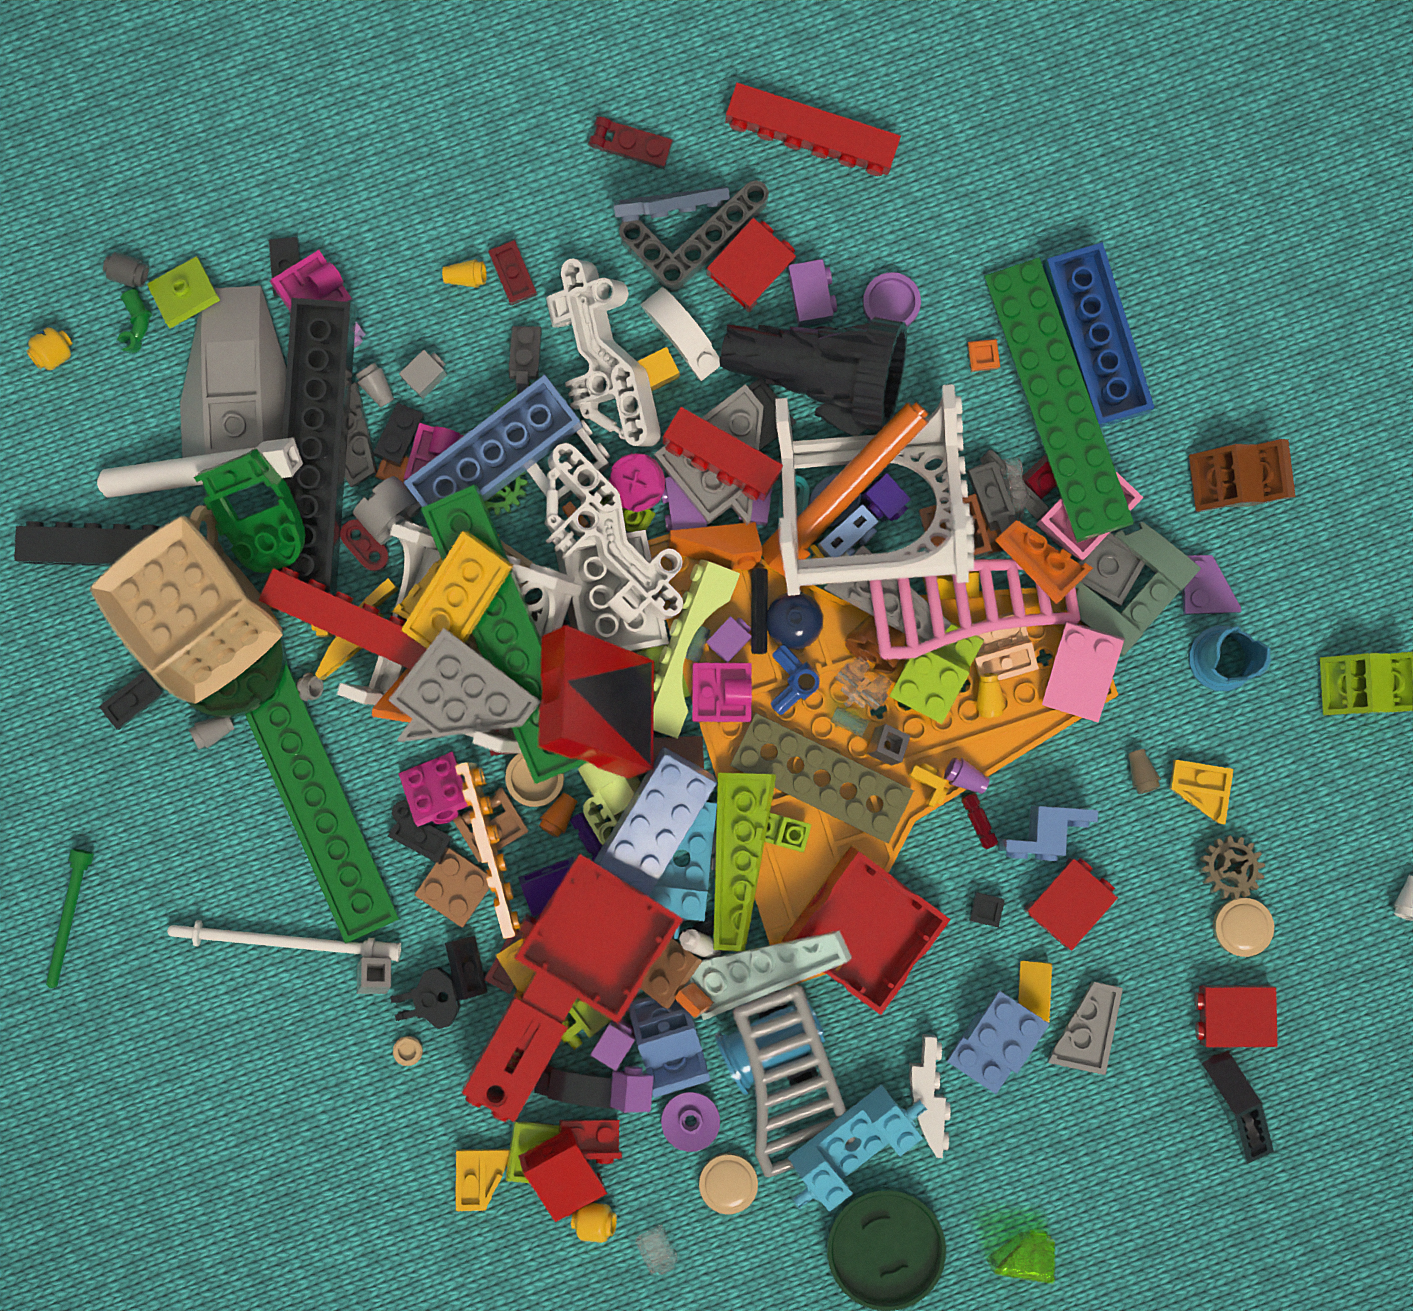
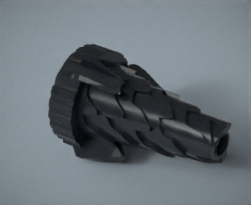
M874 317L871 323L841 329L827 326L813 329L790 326V329L767 325H758L757 329L728 324L727 334L725 335L721 350L720 367L734 373L766 379V384L782 386L791 392L807 395L811 399L822 402L824 404L815 409V416L821 417L828 424L850 435L858 436L866 429L880 431L893 417L906 359L907 325L903 321Z

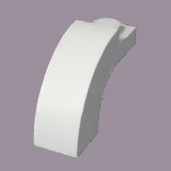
M660 288L640 304L654 325L671 341L700 381L720 367V357L711 346L712 343L684 307L665 288Z

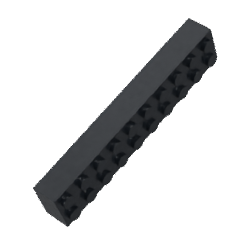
M292 298L282 439L294 437L303 464L292 477L282 479L286 482L300 513L305 529V542L298 558L292 564L286 566V568L299 573L298 580L307 584L310 579L326 585L325 592L335 596L337 592L357 306L351 302Z

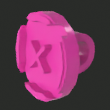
M632 453L622 456L613 464L609 482L619 492L622 508L640 512L651 509L660 501L665 490V477L662 468L655 459L647 454Z

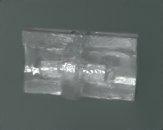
M857 657L850 664L847 662L835 678L844 685L840 691L849 697L844 705L849 708L855 702L861 708H864L868 704L876 711L889 696L886 693L892 683L884 675L880 674L873 682L865 677L864 674L870 666L861 657Z

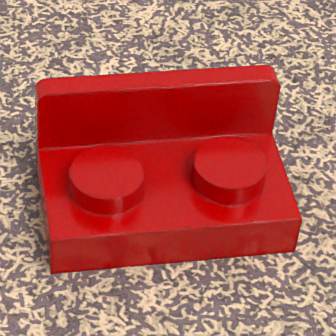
M619 1119L559 1120V1133L571 1127L586 1159H596L598 1164H612L614 1159H622V1152L619 1150Z

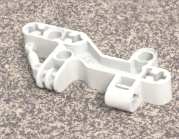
M569 259L565 261L561 268L564 290L546 297L552 327H564L572 324L578 351L589 363V370L585 375L565 382L566 387L571 388V392L568 393L569 398L574 400L570 407L571 409H580L584 418L592 420L609 432L615 431L621 439H626L630 445L654 446L660 439L661 431L647 371L613 340L607 315L608 310L620 307L627 301L629 295L628 288L623 282L618 280L599 279L597 268L591 262ZM612 288V294L609 298L608 292L609 289ZM605 379H606L607 386H606V389L604 390V389H603V383H604V381H605ZM616 398L622 429L617 426L615 421L599 412V403ZM637 399V401H638V407H637V409H636V411H635V409H634V403H635V400Z
M563 443L556 446L548 457V466L551 471L547 474V478L550 481V490H547L545 525L552 535L546 542L550 543L552 541L556 545L554 549L556 551L560 549L564 553L562 555L564 560L584 540H592L596 544L600 561L624 584L607 604L627 624L645 607L662 620L670 619L680 613L683 607L682 597L668 582L682 567L681 555L674 549H665L647 562L627 541L621 499L617 489L573 445ZM565 454L568 459L560 463L558 459ZM577 465L578 468L570 474L569 471ZM578 474L587 475L590 479V486H582L578 482ZM557 478L581 501V506L566 521L558 517V490H555V480ZM598 486L599 489L591 495L590 492ZM606 496L609 501L603 506L600 501ZM583 514L589 517L591 521L589 528H584L579 524V515ZM567 525L571 529L570 533L564 529ZM575 534L580 539L576 541L572 536ZM662 557L671 560V571H667L661 566L660 561ZM659 591L662 592L661 594L658 595L657 598H655V599L652 598V596H653L654 594H656L657 592H659ZM670 600L671 602L669 606L670 609L665 610L663 608L665 604L664 601Z

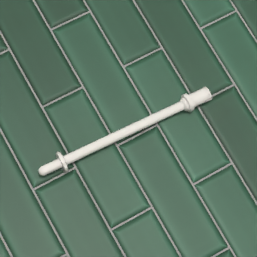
M196 920L194 927L171 925L167 929L169 936L191 938L193 946H199L201 940L361 954L363 958H391V960L399 962L401 955V943L375 941V938H368L363 943L348 942L345 944L344 941L203 928L201 920Z

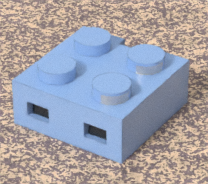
M862 504L819 543L818 549L825 558L853 556L855 552L853 547L859 543L861 546H864L875 536L877 532L875 527L879 521Z

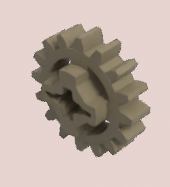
M1232 835L1225 837L1224 842L1219 838L1214 841L1215 847L1209 845L1205 848L1209 856L1200 857V861L1206 863V866L1199 869V872L1206 873L1207 875L1202 882L1203 884L1211 883L1213 885L1210 889L1211 893L1218 890L1221 891V899L1227 898L1229 893L1232 900L1239 899L1240 894L1244 898L1250 896L1249 889L1257 890L1259 888L1255 880L1264 879V875L1259 873L1258 870L1265 867V863H1258L1257 858L1262 854L1261 852L1253 853L1251 851L1254 847L1253 843L1246 846L1243 845V837L1237 838L1235 842ZM1233 849L1239 851L1244 856L1235 854ZM1215 859L1218 861L1216 870H1214ZM1241 863L1234 871L1223 873L1231 864ZM1248 866L1250 867L1249 877L1246 875ZM1222 879L1228 881L1230 885L1234 887L1227 886L1223 884L1220 880Z

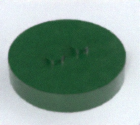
M884 1186L863 1190L844 1202L830 1223L826 1239V1253L829 1267L836 1283L849 1298L870 1309L895 1311L916 1304L933 1290L944 1269L946 1242L938 1219L923 1200L906 1190Z

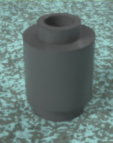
M114 252L111 256L108 255L103 264V272L106 273L108 280L133 288L136 286L143 287L148 277L149 266L143 264V261Z

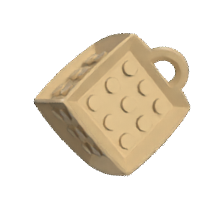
M198 505L193 510L190 518L180 516L146 537L110 566L90 587V591L105 618L135 658L169 693L183 701L195 704L210 696L248 669L283 636L284 632L269 606L258 601L260 593L224 553L222 546L218 542V531L214 526L217 524L212 509L208 510L206 505ZM202 521H205L207 524V539L199 532Z

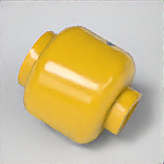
M47 327L29 339V349L26 351L39 369L44 367L47 370H54L71 357L69 346L72 345V342L63 330L57 332L55 329Z
M589 1203L572 1214L571 1227L576 1229L577 1237L582 1241L604 1243L608 1240L609 1236L613 1237L616 1230L617 1216L616 1213L612 1212L608 1204Z

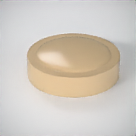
M518 753L510 761L505 775L506 786L511 796L519 803L530 807H541L554 801L561 793L565 780L564 773L534 784L521 753Z
M1239 897L1237 900L1230 899L1219 907L1213 919V933L1216 941L1225 951L1237 956L1249 957L1261 953L1268 947L1274 935V921L1271 913L1262 903L1254 899Z
M728 1152L718 1154L709 1159L702 1168L699 1178L700 1194L704 1202L718 1213H739L745 1210L755 1199L758 1190L756 1171L753 1165L739 1154Z

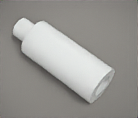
M692 929L680 935L682 947L689 952L706 959L718 957L721 954L722 950H713L714 939Z

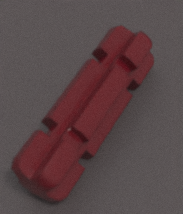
M972 793L963 797L962 803L965 810L968 809L969 811L968 816L976 834L981 837L979 840L982 847L989 849L996 846L998 840L995 833L991 832L992 827L983 808L979 807L980 801L977 795Z

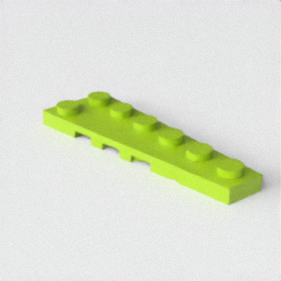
M718 773L713 950L745 951L776 774Z

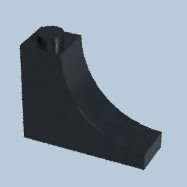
M1227 1050L1221 1054L1213 1055L1208 1060L1202 1062L1206 1080L1232 1127L1241 1154L1247 1164L1274 1152L1262 1102L1230 1052Z

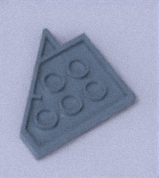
M724 186L615 200V217H621L622 222L639 220V214L650 215L651 218L669 216L668 211L676 209L679 210V213L696 211V206L707 204V207L724 205V200L730 199L729 188Z

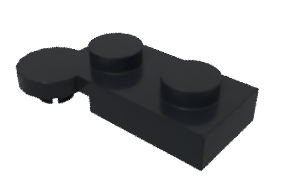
M401 800L397 802L392 809V816L397 823L393 825L388 837L440 864L454 838L427 823L417 827L408 801Z

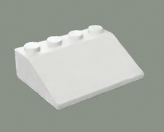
M646 530L626 533L627 541L649 562L651 554ZM584 540L565 560L562 558L564 553L560 549L558 551L555 550L559 572L574 577L573 583L582 586L579 597L572 596L567 609L572 628L632 652L669 644L664 620L657 618L647 607L627 624L607 604L624 584L600 561L596 544L592 540ZM659 593L654 594L652 598H657Z

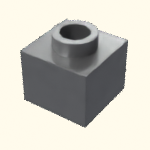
M887 724L875 727L867 755L891 766L901 763L910 735Z

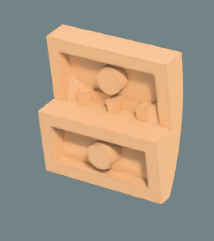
M1009 612L1006 614L999 615L998 617L1005 618L1012 617L1014 615L1013 612ZM1026 627L997 630L977 635L984 639L974 658L979 678L983 673H997L1000 681L1039 669L1032 641L1029 639Z

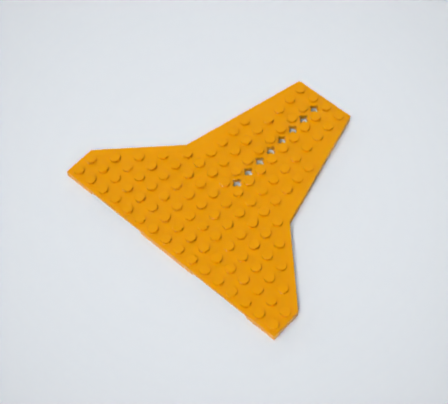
M669 534L648 540L651 559L663 550L668 549ZM681 555L682 567L668 583L682 597L686 591H689L692 580H690L692 569L700 561ZM662 557L660 561L663 569L671 571V560ZM761 558L759 567L754 568H765L768 571L769 609L771 603L779 595L788 592L787 583L783 575L768 566L766 561ZM754 568L749 570H732L740 573L730 601L719 607L702 623L688 647L683 664V675L692 703L693 663H726L706 644L708 639L730 616L734 620L738 617L741 618L751 628V580ZM815 585L800 586V592L812 596L820 605L824 615L823 629L818 639L810 646L800 650H791L802 663L807 661L819 673L820 683L815 693L811 694L806 700L800 698L782 715L772 708L771 701L789 686L787 678L790 675L773 658V653L780 646L773 641L768 631L766 654H752L750 639L730 660L729 663H751V722L755 713L914 790L889 843H886L774 788L770 813L812 825L804 853L771 843H764L755 901L769 945L783 943L782 939L851 846L889 873L914 823L967 790L950 785L947 780L944 787L948 788V792L942 804L936 803L934 807H930L926 804L933 788L908 776L913 765L920 767L921 763H925L937 769L936 775L944 779V773L949 762L954 757L959 760L963 758L988 777L1082 718L1042 705L1066 624L1026 627L1029 639L1032 641L1035 656H1040L1039 651L1044 650L1045 654H1051L1052 659L1048 660V666H1044L1042 662H1037L1039 669L999 681L1005 703L1002 716L992 718L979 716L976 704L980 678L973 660L970 666V673L966 679L969 681V685L965 687L966 692H959L942 724L912 708L905 710L904 707H899L898 701L889 697L904 669L907 658L900 659L898 667L892 674H885L874 670L873 668L876 664L869 660L865 664L862 663L846 648L845 643L847 641L845 639L848 634L870 614ZM1021 588L1025 614H1041L1037 589ZM994 590L998 616L1013 612L1010 590ZM979 591V596L968 597L972 623L987 619L983 593ZM920 595L926 602H928L927 595ZM1065 597L1057 604L1050 598L1053 613L1067 612L1065 609ZM956 598L940 599L943 617L960 626ZM670 600L664 601L663 608L665 610L670 609ZM680 613L670 619H666L669 631L673 621L679 618ZM802 674L798 678L799 684L803 688H811L815 684V679L811 674ZM1113 679L1105 703L1118 696ZM874 703H878L880 707H886V712L882 713V719H878L876 715L871 716L870 710L874 709ZM699 722L717 781L718 773H744L730 766L751 722ZM887 724L910 735L901 763L891 766L867 755L875 727ZM765 744L762 746L760 753L764 760L772 761L777 757L778 751L773 744ZM791 757L787 762V768L791 773L798 774L803 770L804 763L799 757ZM823 769L817 770L813 776L814 783L819 787L826 786L830 782L829 773ZM849 782L842 784L840 787L841 797L846 800L854 798L856 787ZM873 795L867 799L866 807L870 812L876 813L882 809L883 802L880 797ZM842 964L839 965L835 970H840ZM818 973L814 976H811L809 978H806L791 985H795L819 976L826 975V973Z

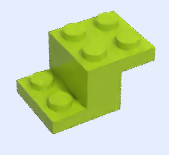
M950 622L951 625L945 633L959 629L960 626ZM975 635L942 646L916 658H907L904 669L889 697L942 724L970 673V666L984 639Z
M1413 652L1365 653L1320 657L1323 715L1413 711Z

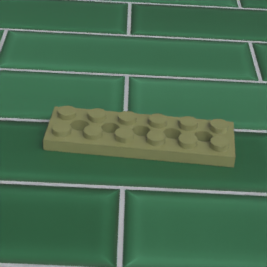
M755 713L730 766L744 773L776 774L774 788L886 843H889L914 790ZM765 744H773L777 748V757L772 761L764 760L761 756L760 751ZM791 757H799L804 763L803 770L798 774L791 773L787 768V762ZM820 769L826 770L830 775V782L824 787L817 786L813 780L814 773ZM846 782L852 783L856 787V795L850 800H846L840 795V787ZM873 795L880 797L883 802L882 809L876 813L870 812L866 807L867 799Z

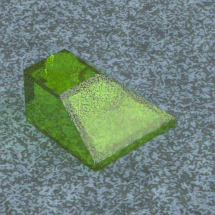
M1030 1229V1233L1020 1232L990 1254L987 1263L996 1275L1054 1284L1055 1242L1050 1236H1047L1048 1232L1043 1230Z

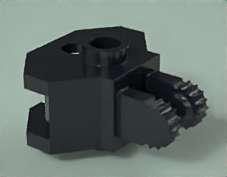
M440 966L424 971L418 986L411 989V991L390 996L392 1003H400L412 998L415 1009L403 1010L394 1014L396 1021L417 1016V1019L424 1018L437 1029L449 1027L453 1024L461 1007L460 1000H457L453 977ZM441 992L448 994V1000L442 999Z

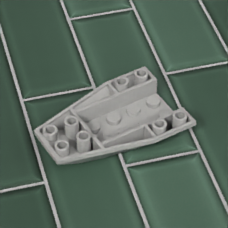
M262 286L215 288L220 301L198 313L180 402L182 458L258 447L261 442L282 439L287 367Z

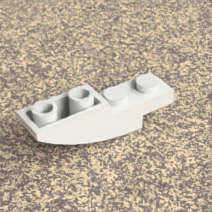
M923 1034L921 1063H909L911 1098L913 1105L920 1100L926 1107L927 1111L919 1115L917 1120L935 1156L943 1158V1150H948L949 1133L944 1132L945 1120H950L951 1108L950 1102H946L943 1094H934V1090H939L940 1072H935L936 1060H941L942 1043L937 1042L935 1035Z

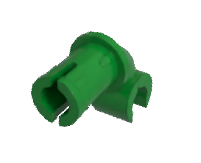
M131 289L124 292L120 298L123 300L131 316L130 322L133 324L130 332H122L117 340L122 343L130 340V345L122 350L134 354L142 347L141 340L148 330L149 319L152 313L146 309L138 290Z

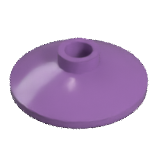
M697 1092L681 1093L673 1097L665 1106L661 1118L662 1131L668 1142L675 1148L686 1152L699 1151L708 1147L715 1140L720 1128V1115L715 1104L707 1096ZM688 1115L696 1117L697 1121L694 1125L686 1124L685 1118Z

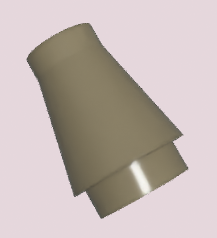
M1145 749L1129 753L1132 786L1136 788L1137 793L1143 794L1160 788L1159 780L1161 778L1146 755Z

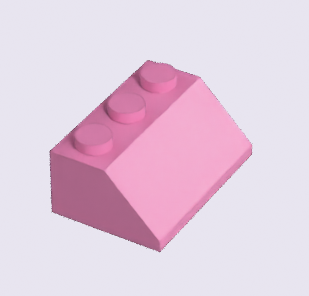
M1117 473L1129 510L1131 511L1141 501L1143 496ZM1061 498L1036 523L1057 545L1082 561L1110 533L1108 532L1076 543Z

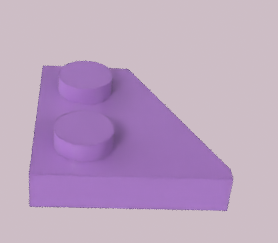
M1213 555L1188 556L1201 570L1182 590L1183 614L1240 613L1241 606Z

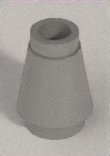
M376 363L356 374L359 380L357 383L380 408L395 399L382 367L378 368Z
M214 717L194 723L195 726L189 728V732L200 750L204 747L208 749L235 728L230 718Z

